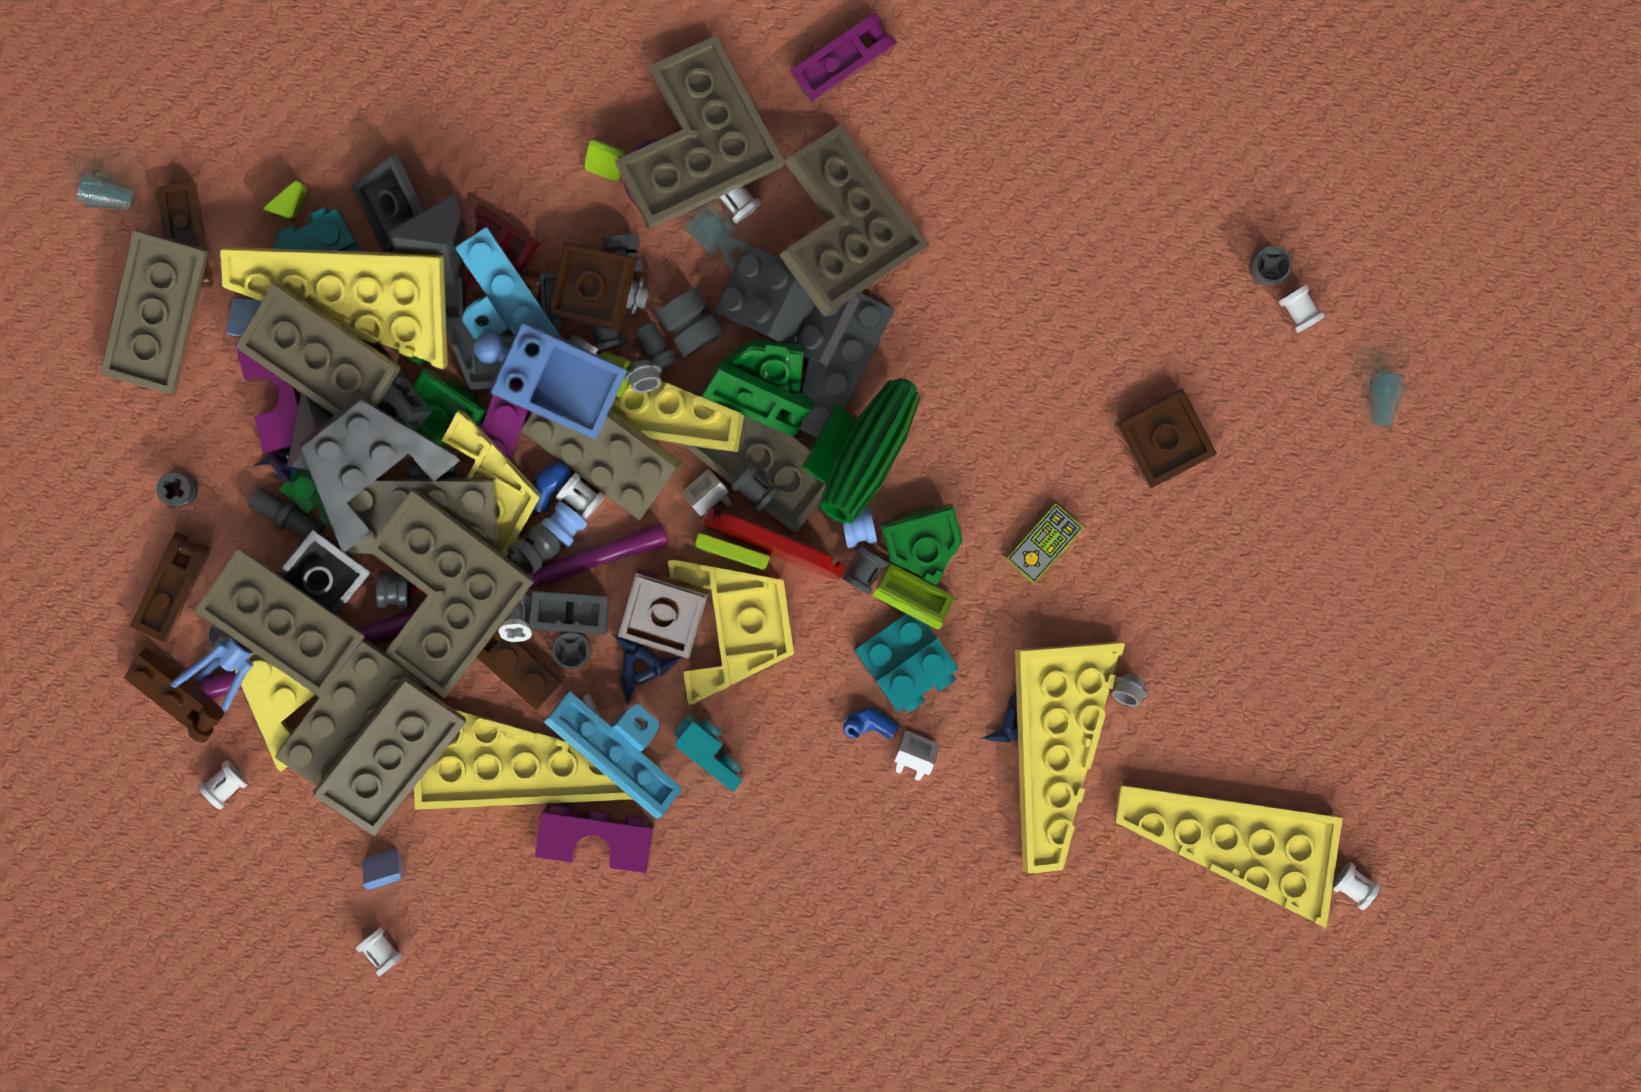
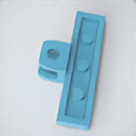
M487 226L455 247L486 293L470 304L463 313L462 321L475 340L484 333H493L498 336L508 328L515 335L522 319L562 337ZM484 315L489 319V323L486 326H479L475 319L478 316ZM534 342L527 343L524 348L525 352L530 356L536 355L540 349L538 344Z
M569 691L562 697L544 721L546 725L656 819L664 815L683 789L641 753L656 735L659 721L639 704L629 708L609 725ZM635 718H641L645 722V727L641 726Z

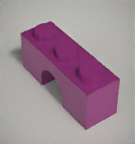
M236 348L244 380L252 382L269 378L278 388L279 399L276 406L268 413L254 416L263 453L271 454L291 448L301 392Z
M551 804V810L544 809L541 812L535 857L572 863L575 859L578 841L583 837L594 835L604 839L610 847L611 858L609 868L647 873L655 825L647 824V818L642 816L625 815V820L610 819V812L588 810V815L573 813V807Z

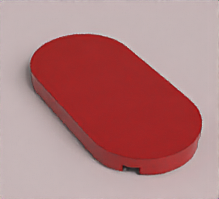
M710 508L706 510L702 524L726 537L828 578L840 580L845 570L844 563L837 561L835 566L832 565L833 558L825 552L730 513H721L720 518L715 517L717 512L715 509Z

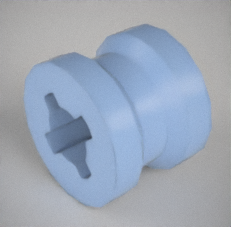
M561 501L555 506V513L541 522L566 547H569L574 542L573 536L575 533L583 531L588 525L582 517Z
M869 506L865 507L851 524L842 523L847 548L855 547L858 542L866 541L869 544L877 542Z

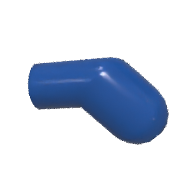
M561 461L553 463L537 474L534 487L542 495L534 508L535 511H549L552 493L564 486L571 478L572 470Z
M868 707L851 712L846 716L843 721V732L847 737L858 738L860 734L875 730L891 740L900 725L878 710Z

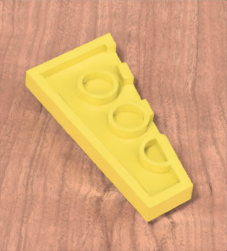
M661 381L659 387L646 393L634 392L631 384L628 383L622 399L615 397L610 409L653 441L738 452L744 415L669 383Z

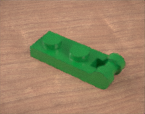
M722 361L718 363L706 383L702 396L790 436L797 434L802 426L801 419L807 417L814 407L812 399L805 394H792ZM782 408L789 412L781 413L779 411Z

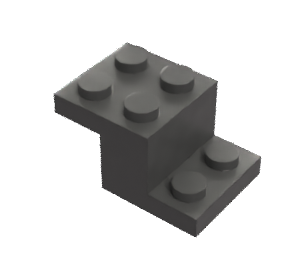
M747 245L714 312L753 330L772 342L804 345L803 356L827 366L860 298L853 297L824 317L782 259Z

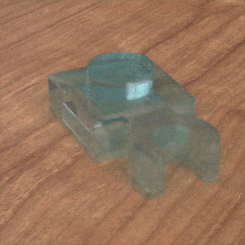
M710 202L684 228L711 256L719 248L723 252L725 263L733 269L736 268L737 263L731 259V251L734 248H740L744 251L748 245L742 240H733L730 237L737 227Z

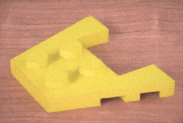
M459 409L442 441L475 459V463L467 478H495L498 552L507 558L509 555L508 547L518 539L542 494L467 413Z
M668 560L670 578L705 589H711L722 661L721 666L683 671L688 705L695 704L794 654L784 580L679 560Z
M254 653L249 658L254 666L246 673L241 687L277 769L282 772L288 766L277 760L275 755L292 733V729L284 722V719L315 694Z

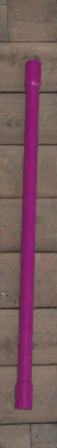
M659 523L633 532L627 537L542 565L537 572L530 575L535 581L529 589L632 554H641L667 545L669 543L663 525ZM418 608L357 629L365 634L364 638L371 643L392 637L401 632ZM235 670L203 679L202 684L205 694L212 700L226 695L236 676Z

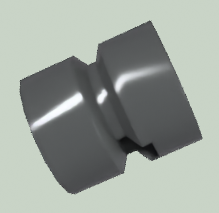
M697 288L685 292L656 312L666 330L675 331L676 334L673 341L684 358L702 349L724 333L713 314H705L707 304Z

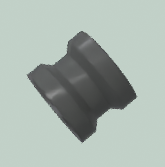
M379 571L376 586L378 608H387L390 604H397L400 608H409L411 602V582L401 574L391 575L388 571Z

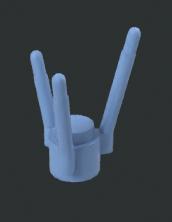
M229 635L224 642H219L212 651L171 682V686L173 688L178 687L203 667L205 668L195 677V682L200 683L210 675L219 665L227 671L237 669L238 672L221 705V709L226 711L246 673L254 666L249 659L254 652Z

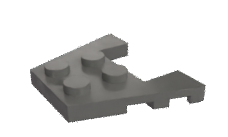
M557 272L540 273L541 303L546 314ZM458 278L456 286L445 284L446 330L469 390L491 389L502 362L484 363L476 357L474 353V343L476 340L462 321L465 311L463 278ZM547 315L560 333L564 319ZM478 316L475 322L479 326H486L489 323V319L486 316ZM510 328L498 335L503 341L504 347L508 349L514 338ZM509 385L510 388H518V387Z
M360 396L299 443L339 545L344 553L371 532L369 526L351 507L348 501L407 454H410L434 482L460 461L453 451L443 448L433 442L431 438L421 432H416L401 423L399 419Z

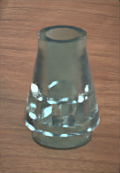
M95 171L92 174L83 172L77 190L76 201L85 203L84 207L111 208L130 211L135 189L128 188Z
M1375 371L1374 379H1370L1372 414L1370 423L1381 426H1393L1394 417L1407 384H1404V374Z

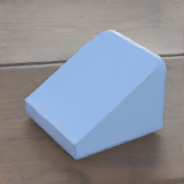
M233 298L226 334L242 337L262 301Z
M397 849L367 857L362 863L363 884L367 890L399 881L406 874Z

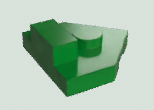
M749 340L722 360V362L792 394L800 393L804 345Z
M429 367L422 369L413 384V387L433 410L415 431L431 438L438 445H446L442 439L459 409L465 411L477 425H479L488 410L487 407L476 401L478 396L449 375L442 377Z
M952 503L934 508L933 505L898 514L897 519L880 523L891 562L914 572L936 586L953 554H956L963 542Z

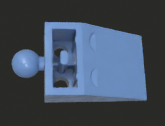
M523 319L519 324L509 349L504 347L501 338L493 333L480 335L474 343V353L480 361L484 363L502 362L491 386L492 394L595 440L627 373L626 369ZM529 342L538 344L540 348L539 352L534 356L526 354L524 350ZM511 378H521L524 382L523 387L520 390L511 389L509 387Z

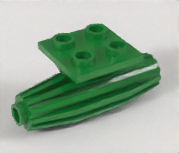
M905 378L888 380L863 410L858 419H855L840 406H836L801 467L825 485L819 506H821L820 509L827 516L832 517L836 521L851 524L881 488L908 438L920 402V394L916 392L917 387L911 381Z

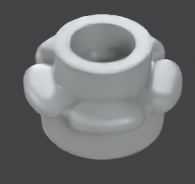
M641 277L639 281L633 279L626 308L631 309L632 314L636 312L637 307L644 309L649 292V287L643 286L644 279Z
M640 360L631 365L630 370L625 375V380L631 384L632 390L636 393L650 392L660 386V372L662 369L658 364H652L649 360Z
M1124 674L1123 677L1115 678L1112 696L1124 705L1137 707L1140 705L1142 698L1148 696V691L1143 688L1144 681L1141 678L1132 674Z

